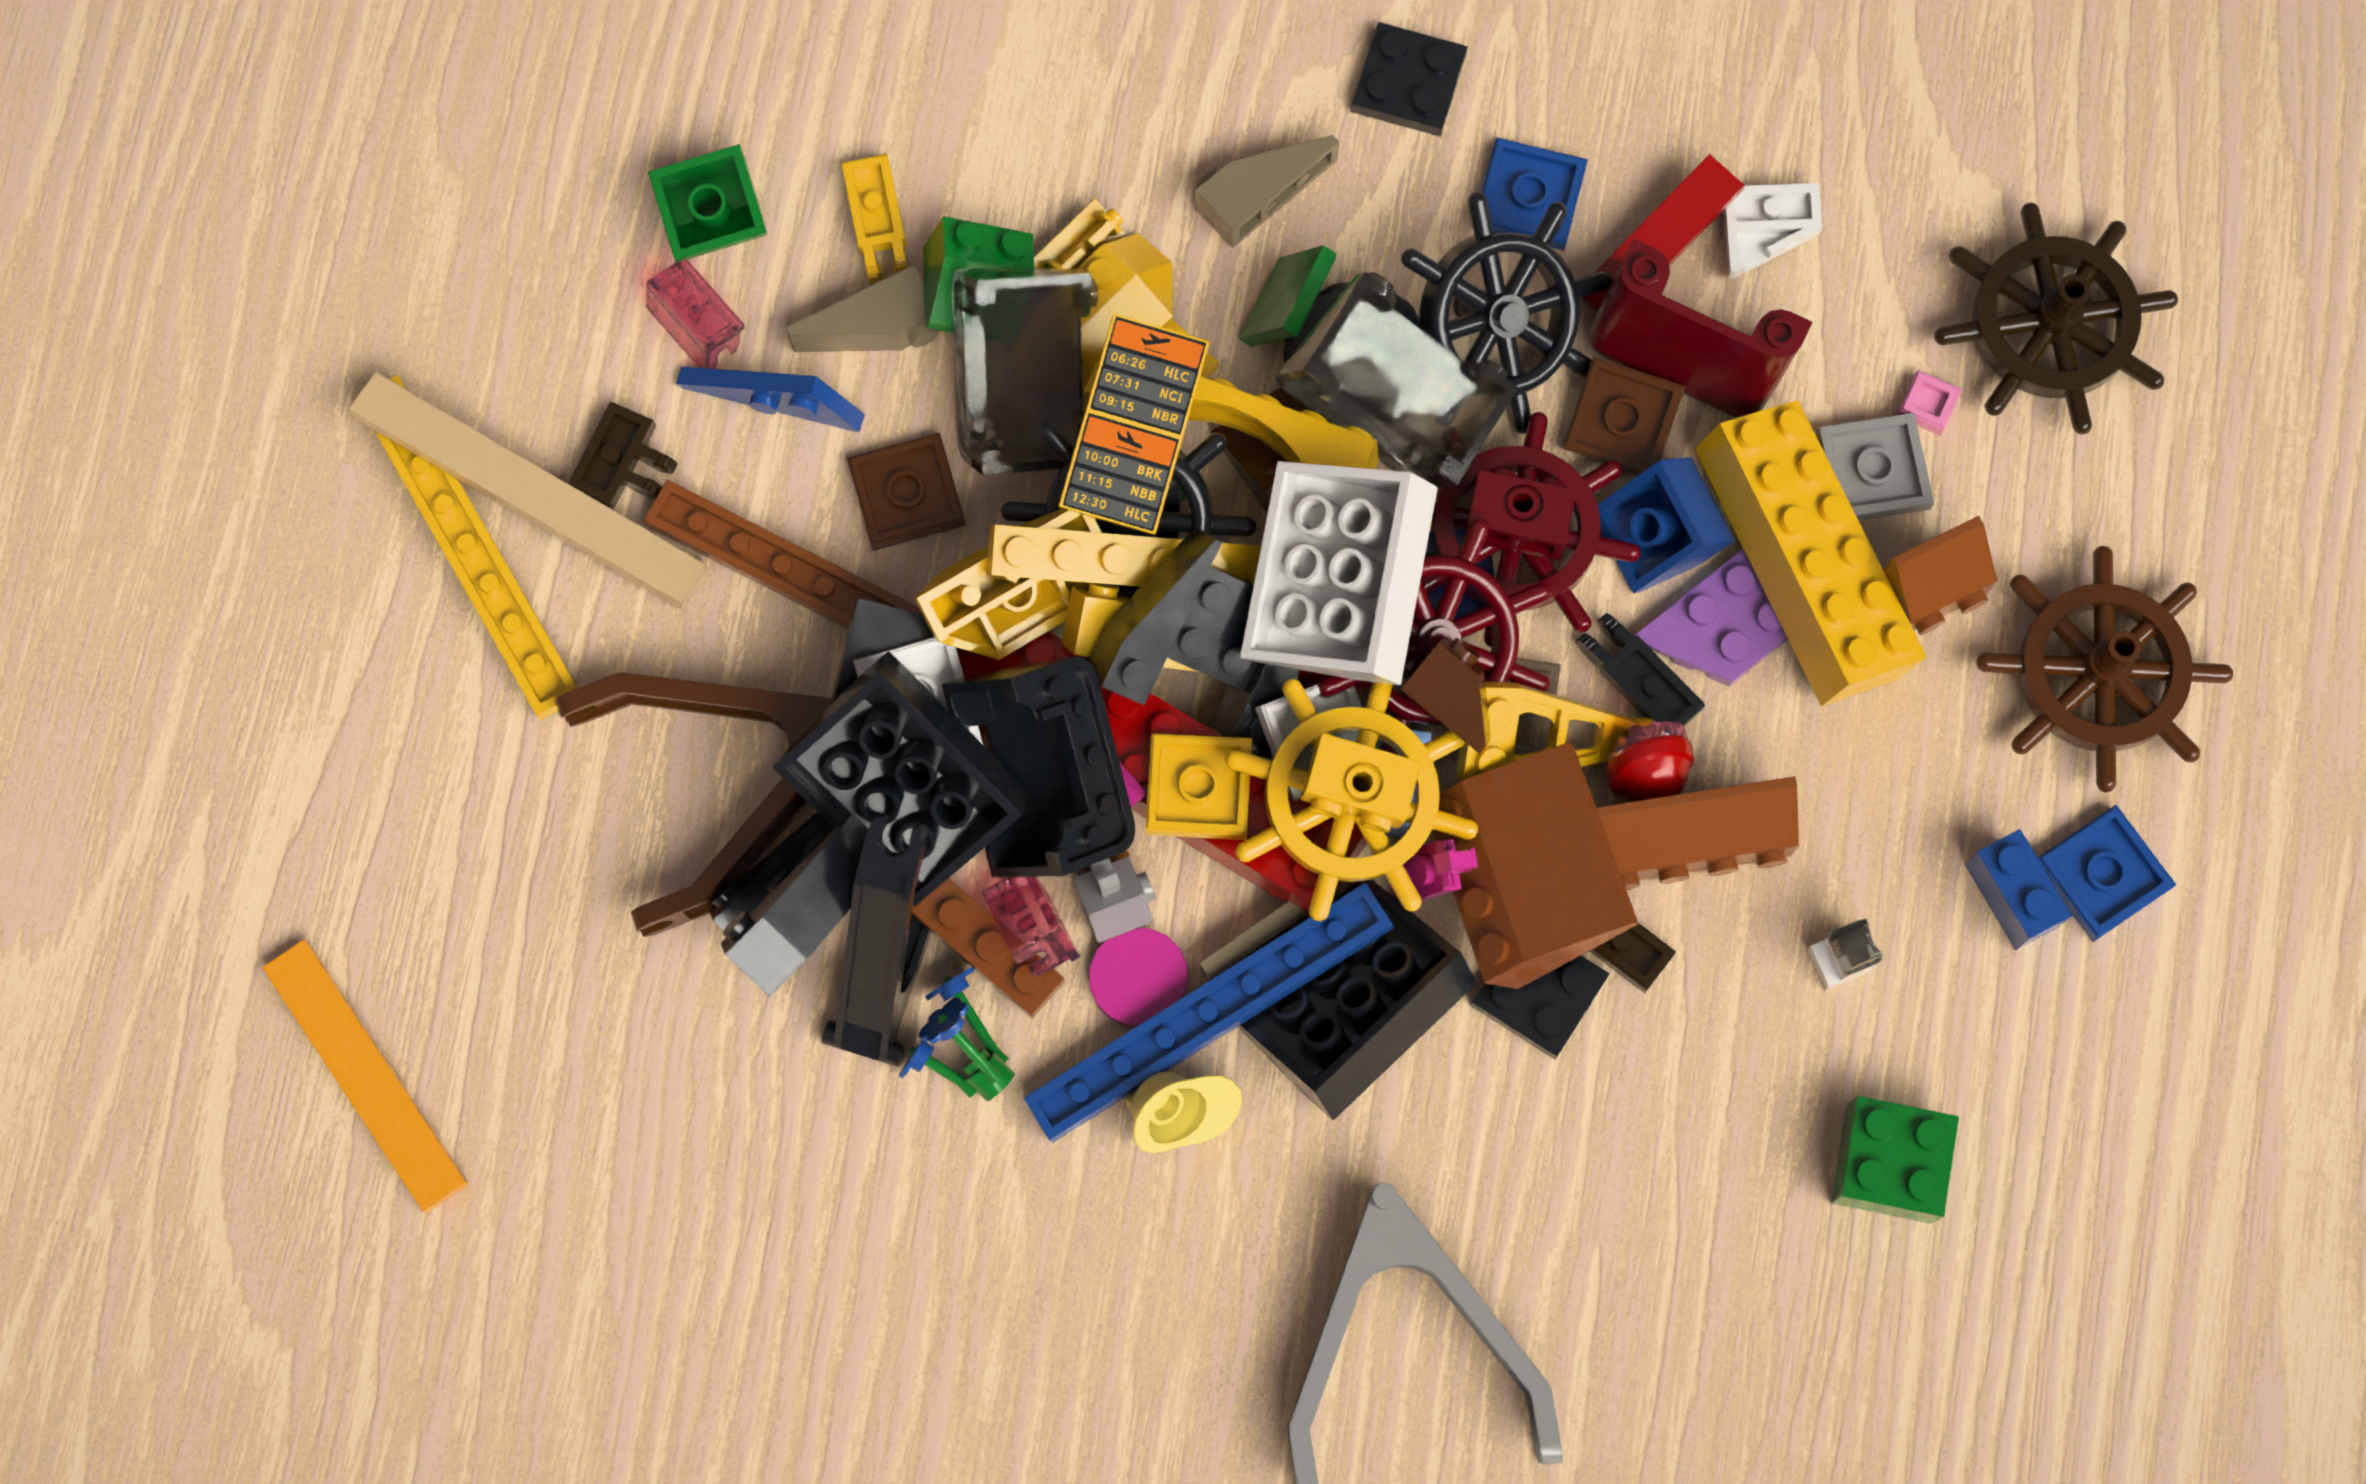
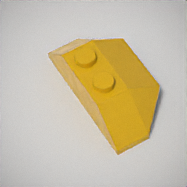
M1139 233L1102 244L1035 309L1006 361L1007 366L1040 395L1054 394V391L1085 389L1101 357L1113 313L1163 328L1173 321L1172 261Z
M1059 509L1019 526L1102 533L1095 518L1065 509ZM988 544L941 571L914 599L937 642L1000 660L1065 622L1072 586L1089 588V583L987 575Z

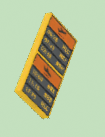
M1113 313L1058 508L1151 535L1156 534L1210 341Z

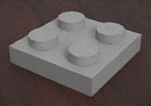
M1914 413L1819 427L1816 433L1817 439L1858 520L1924 511L1932 508L1934 500Z

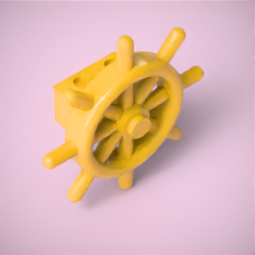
M1289 679L1283 684L1282 691L1300 725L1286 737L1273 760L1239 750H1231L1225 756V764L1228 768L1266 780L1265 806L1271 827L1240 843L1235 851L1237 858L1242 862H1249L1281 845L1297 863L1318 874L1309 907V915L1316 921H1322L1327 918L1338 881H1365L1384 875L1403 908L1407 911H1416L1421 906L1422 900L1403 864L1422 847L1432 829L1468 840L1473 839L1478 833V826L1473 820L1438 810L1439 782L1433 762L1462 747L1465 742L1449 730L1423 744L1407 726L1385 714L1393 684L1373 682L1366 708L1342 707L1318 714L1301 683L1296 679ZM1346 731L1359 732L1356 743L1330 735ZM1380 739L1390 745L1399 755L1375 749L1377 740ZM1312 744L1314 751L1308 771L1293 767L1299 754ZM1288 786L1302 790L1300 800L1309 802L1311 805L1292 815L1288 801ZM1414 789L1416 797L1415 803L1411 802ZM1333 817L1334 822L1326 850L1324 851L1313 844L1303 832ZM1405 821L1410 822L1405 834L1392 846L1385 833L1390 831V827L1398 829ZM1354 822H1356L1374 854L1373 856L1363 858L1345 857Z

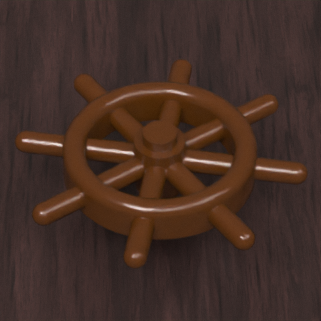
M2099 546L2093 552V584L2072 589L2053 601L2025 575L2019 574L2011 579L2010 587L2013 592L2038 616L2029 627L2023 639L2020 654L1982 653L1977 657L1976 665L1982 672L2019 674L2025 700L2036 718L2012 740L2011 746L2015 753L2019 755L2028 753L2050 732L2069 744L2096 751V786L2105 793L2113 791L2117 784L2116 751L2139 746L2156 735L2185 762L2193 763L2199 759L2201 753L2199 747L2173 720L2183 708L2192 682L2224 684L2232 680L2234 672L2227 664L2192 662L2186 636L2174 617L2196 597L2197 589L2195 585L2189 582L2182 583L2161 603L2140 591L2121 585H2114L2113 552L2108 546ZM2094 610V643L2068 618L2069 616L2083 611ZM2114 612L2125 615L2138 624L2130 632L2119 631L2114 634ZM2052 630L2079 657L2044 655ZM2153 637L2161 650L2164 661L2135 660L2140 655L2141 648ZM2046 675L2075 676L2079 679L2056 698L2049 686ZM2130 679L2166 681L2159 704L2156 705ZM2092 693L2095 694V724L2071 713ZM2115 693L2141 720L2127 725L2116 726Z

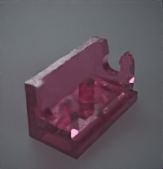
M688 260L675 262L646 281V308L699 368L715 369L718 362L717 356L725 348L731 354L735 353L740 344V332L744 330L745 324Z
M1006 877L982 891L1004 940L1017 963L1029 960L1037 953H1046L1041 960L1035 961L1029 966L1033 976L1045 974L1069 959L1073 962L1080 958L1049 893L1038 877Z

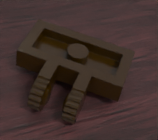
M610 401L568 484L603 505L614 509L625 486L653 500L656 499L662 487L657 482L633 472L639 459L648 466L669 474L674 473L678 463L668 455L647 446L656 428L653 419Z

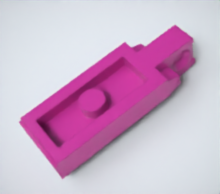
M1454 839L1438 840L1422 845L1403 864L1422 901L1460 890L1459 874L1478 868L1475 848L1456 851ZM1388 881L1389 887L1391 891L1394 893V898L1399 901L1398 897L1396 896L1393 888L1391 887Z

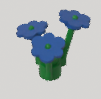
M970 967L954 978L951 976L944 979L945 984L925 996L927 1001L938 994L941 995L944 1002L952 997L953 999L948 1001L942 1009H937L929 1016V1022L919 1032L920 1040L916 1047L909 1049L910 1056L898 1076L903 1079L910 1068L919 1073L925 1065L957 1085L969 1098L978 1093L985 1101H989L1011 1082L1015 1073L1005 1064L1009 1058L997 1047L962 992L970 986L965 977L975 971L973 967ZM963 1016L966 1017L984 1048L978 1050L961 1032L964 1025ZM952 1038L969 1057L962 1067L967 1076L964 1077L930 1056L934 1049V1046L931 1044L939 1040L946 1041Z

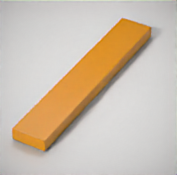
M305 939L262 967L421 1210L426 1214L468 1186L469 1183L309 942Z

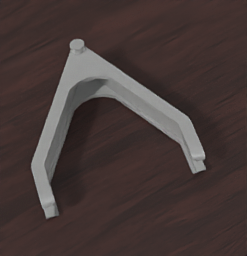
M1389 1183L1377 1185L1368 1198L1288 1424V1439L1296 1484H1318L1310 1428L1361 1287L1374 1274L1392 1267L1414 1268L1433 1278L1525 1393L1538 1463L1548 1465L1563 1462L1554 1400L1547 1380L1397 1193L1396 1188Z

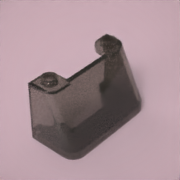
M969 268L956 269L953 273L952 303L957 439L962 459L982 476L1060 469L1064 464L1063 461L1039 435V428L1045 422L1054 423L1076 445L1085 413L1083 411L1081 318L1088 317L1090 309L1096 307L1098 302L1096 281L1094 278H1091V273L1085 269Z
M1374 272L1356 274L1285 362L1275 378L1276 382L1282 389L1311 411L1323 416L1327 422L1343 428L1354 426L1368 432L1373 439L1377 440L1379 461L1392 471L1411 472L1438 488L1458 485L1518 387L1506 379L1507 372L1497 363L1488 359H1482L1480 363L1475 361L1463 362L1393 308L1397 302L1395 295L1392 293L1394 287L1386 278Z

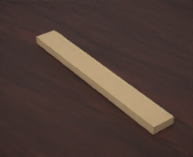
M377 372L373 374L348 408L349 416L680 609L707 571L705 563Z

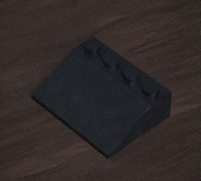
M890 651L886 652L860 675L772 766L834 828L851 812L867 828H869V825L879 814H889L883 832V842L893 852L901 853L907 851L913 826L916 822L920 825L923 824L927 830L928 839L914 892V907L1019 819L1024 813L1029 795V790Z
M1372 879L1353 882L1332 903L1366 883L1394 928L1238 1026L1301 1093L1333 1121L1477 984L1462 953L1414 913L1405 910L1398 900Z

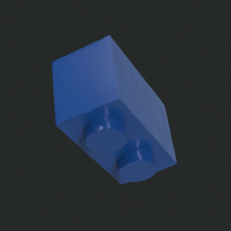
M2021 829L1977 851L1964 864L2015 950L2057 929L2073 916Z

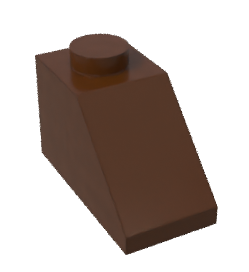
M1444 637L1401 690L1480 754L1491 740L1484 668L1476 662L1480 658L1478 653L1459 638H1456L1452 643Z

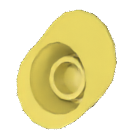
M1164 1071L1148 1077L1138 1087L1136 1092L1126 1096L1125 1103L1135 1122L1133 1126L1134 1142L1142 1151L1154 1154L1173 1148L1202 1143L1219 1136L1237 1118L1242 1105L1241 1090L1234 1081L1222 1075H1205L1188 1079L1177 1073Z

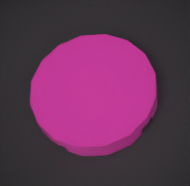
M1136 928L1106 940L1096 950L1089 968L1090 991L1097 1007L1111 1020L1128 1028L1137 1027L1185 997L1188 990V966L1180 948L1165 934L1149 928Z

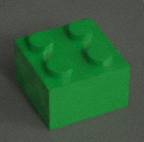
M1861 1096L1854 1098L1846 1106L1831 1204L1930 1224L1943 1218L1959 1116Z

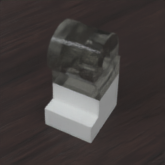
M1866 918L1828 933L1826 939L1807 948L1825 990L1871 972L1883 958L1882 951L1877 948L1872 939L1869 923Z

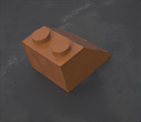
M1980 516L1892 557L1884 569L1913 630H1917L1919 635L1926 634L1941 626L1946 621L1943 616L1957 609H1960L1962 614H1966L1988 601L1986 595L1997 582L1984 523Z

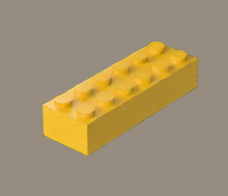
M1795 400L1719 423L1700 442L1695 451L1820 706L1822 707L1897 681L1925 660L1927 656L1799 401Z

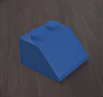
M1691 457L1659 460L1597 504L1602 535L1606 538L1634 543L1641 550V555L1635 562L1616 560L1633 594L1640 593L1701 565L1735 541Z

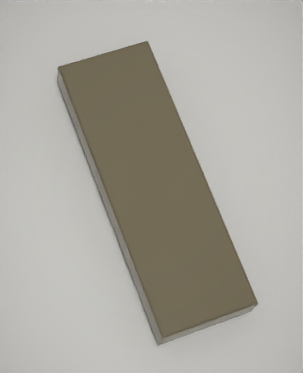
M1286 902L1199 963L1200 972L1207 982L1212 980L1239 961L1258 951L1262 945L1281 932L1285 934L1301 923L1300 919L1306 916L1307 913L1291 902Z

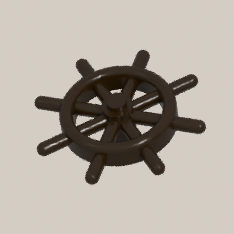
M2029 202L2024 204L2020 211L2027 241L2009 249L1993 265L1962 246H1955L1950 250V261L1982 283L1975 296L1972 322L1941 326L1935 330L1934 340L1939 345L1976 340L1978 348L1988 365L2002 378L1985 403V410L1989 415H2000L2018 389L2039 397L2066 398L2073 430L2077 434L2084 435L2092 429V420L2085 394L2104 385L2119 370L2151 390H2158L2163 386L2165 381L2163 374L2131 353L2139 338L2142 321L2141 314L2174 308L2178 303V295L2172 290L2137 294V290L2127 272L2111 256L2127 231L2126 225L2122 221L2111 222L2095 245L2070 237H2046L2040 209L2037 204ZM2053 264L2077 269L2075 274L2065 276L2058 285ZM2033 266L2040 295L2011 278V276ZM2093 281L2104 290L2109 298L2108 300L2084 303L2090 296V285ZM1999 293L2027 310L2028 313L1997 317ZM2115 318L2116 333L2114 342L2084 323ZM2031 331L2033 333L2019 355L2004 338L2006 335ZM2072 340L2102 359L2088 367L2079 369ZM2049 345H2053L2059 371L2048 370L2035 365Z

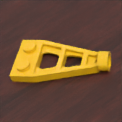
M1485 682L1491 740L1480 754L1467 743L1460 747L1456 777L1461 781L1564 744L1566 742L1568 723L1572 719L1596 723L1593 745L1588 748L1575 749L1581 767L1610 761L1613 757L1621 755L1626 747L1648 738L1658 737V727L1651 718H1630L1519 683ZM1531 712L1549 718L1551 724L1547 746L1539 751L1522 755L1515 754L1514 745L1519 715Z

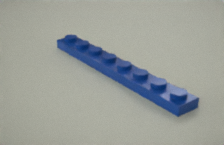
M1364 883L1332 903L1326 919L1316 921L1311 917L1030 1093L1024 1097V1100L1048 1140L1054 1143L1124 1099L1128 1094L1135 1092L1148 1077L1158 1072L1170 1070L1394 928L1393 924L1368 885Z

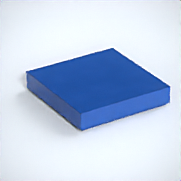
M1496 137L1482 193L1487 197L1493 230H1508L1533 236L1550 204L1561 202L1565 205L1567 214L1549 246L1565 251L1588 159Z
M2114 805L2038 857L2069 911L2092 942H2095L2177 885L2117 805Z

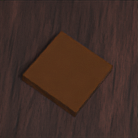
M1593 356L1562 449L1603 463L1609 460H1616L1622 465V469L1641 474L1661 460L1685 386Z
M940 432L847 458L873 551L966 526Z

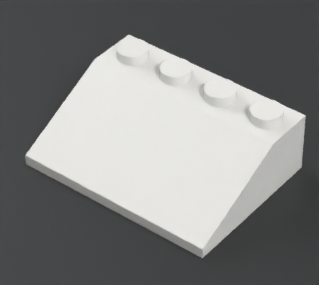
M1278 461L1240 658L1353 680L1401 685L1438 487L1411 472Z

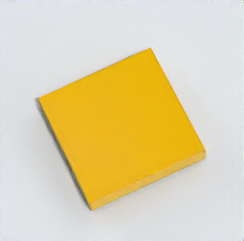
M1152 733L1145 826L1146 835L1247 840L1250 775L1228 768L1225 764V756L1231 750L1252 754V738Z

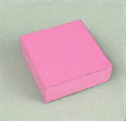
M1917 370L1897 415L1914 413L1917 426L1941 436L1962 389Z

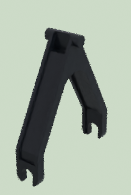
M882 813L869 825L853 886L837 1021L828 1020L822 1036V1044L899 1067L905 1052L906 1043L896 1040L932 933L911 915L914 892L927 845L928 834L925 826L916 822L912 828L908 850L901 853L893 852L883 842V832L889 814Z

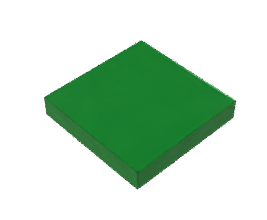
M1322 245L1279 258L1238 339L1250 347L1297 336L1336 260V253Z

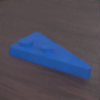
M681 366L676 382L682 389L749 405L754 410L762 413H781L854 432H860L865 416L864 413L817 376Z

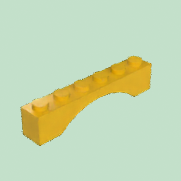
M1099 361L1083 391L1086 404L1088 403ZM1200 376L1188 418L1189 421L1212 422L1238 429L1264 442L1287 462L1376 469L1379 462L1377 440L1373 439L1363 429L1354 426L1343 428L1327 422L1323 416L1314 411L1302 410L1298 412L1282 406L1277 399L1269 395L1257 394L1254 396L1238 390L1235 385L1225 379L1214 377L1210 380Z

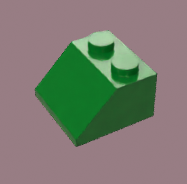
M740 144L648 171L676 263L768 235L757 193Z
M943 216L923 246L926 328L1016 344L1021 335L1035 276L1033 234Z

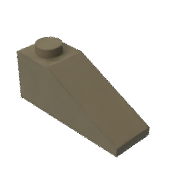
M1333 135L1232 160L1219 171L1213 168L1205 173L1196 184L1195 210L1234 248L1337 161L1339 141Z
M915 264L785 327L795 352L903 350L911 345L913 347L924 346L934 340L938 332H940V330L926 328L924 281Z

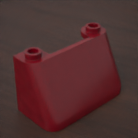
M1633 238L1591 323L1589 337L1593 348L1602 356L1628 368L1685 386L1684 394L1733 417L1738 418L1761 411L1801 348L1813 322L1791 311L1782 309L1772 310L1763 315L1756 324L1752 335L1749 336L1662 295L1670 275L1669 262L1664 254Z

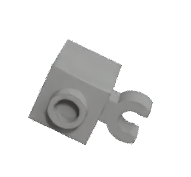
M1129 856L1111 863L1110 858L1090 865L1092 871L1073 878L1082 908L1097 943L1154 922L1148 902L1156 899L1153 888L1145 871L1136 874Z

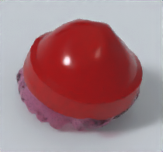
M1653 721L1649 726L1645 727L1631 726L1628 736L1624 734L1618 735L1615 747L1609 751L1604 765L1605 777L1613 794L1618 798L1628 799L1632 802L1681 794L1687 783L1689 771L1694 765L1693 746L1688 740L1685 727L1680 722Z

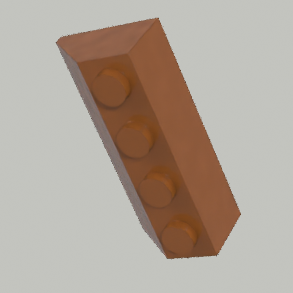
M1795 776L1596 807L1626 890L1639 887V880L1659 877L1661 884H1670L1688 879L1689 872L1708 870L1709 876L1726 875L1738 871V865L1757 862L1758 868L1780 866L1787 863L1786 857L1791 856L1799 846L1798 797Z

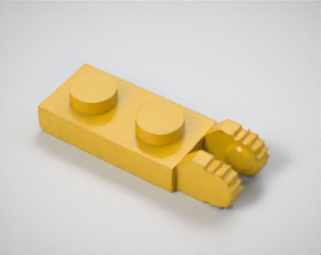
M887 153L841 163L860 255H864L870 286L882 280L880 266L876 262L874 252L893 249L895 273L908 268L903 247L907 246Z

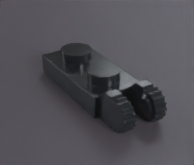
M1605 613L1598 620L1599 627H1601L1603 633L1615 645L1622 648L1613 657L1588 633H1583L1576 640L1578 647L1595 666L1601 668L1600 673L1644 718H1651L1656 722L1658 732L1662 736L1676 735L1704 709V702L1638 635L1634 637L1614 616Z

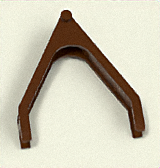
M617 673L559 696L555 703L561 718L565 717L570 726L587 723L631 705L770 722L786 733L790 747L829 707L831 698ZM782 778L691 886L641 905L631 911L636 930H641L643 937L653 936L708 915L710 913L709 910L714 906L711 902L714 894L729 880L737 883L807 801Z

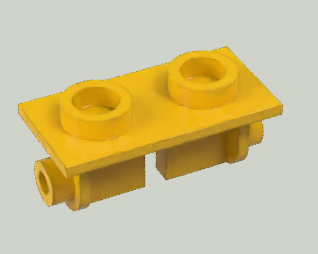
M1094 198L1034 256L1036 273L1054 292L1102 244L1121 239L1126 235L1120 227L1124 222L1122 217L1112 208L1106 211L1098 200Z

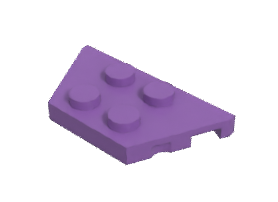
M1744 549L1634 635V637L1638 635L1652 650L1672 658L1673 663L1689 670H1700L1706 674L1707 678L1728 687L1788 640Z

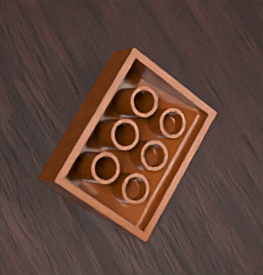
M1567 742L1461 780L1439 793L1438 810L1473 820L1478 826L1477 835L1469 840L1433 829L1432 832L1435 841L1454 839L1456 851L1475 848L1478 868L1459 874L1461 889L1453 893L1484 983L1519 989L1639 924L1572 743Z

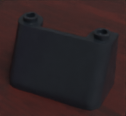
M1082 657L1059 658L961 677L941 684L948 710L965 727L986 723L994 756L1029 790L1023 815L985 847L992 877L1065 876L1129 849L1136 832L1135 821L1098 676L1094 666L1087 659Z

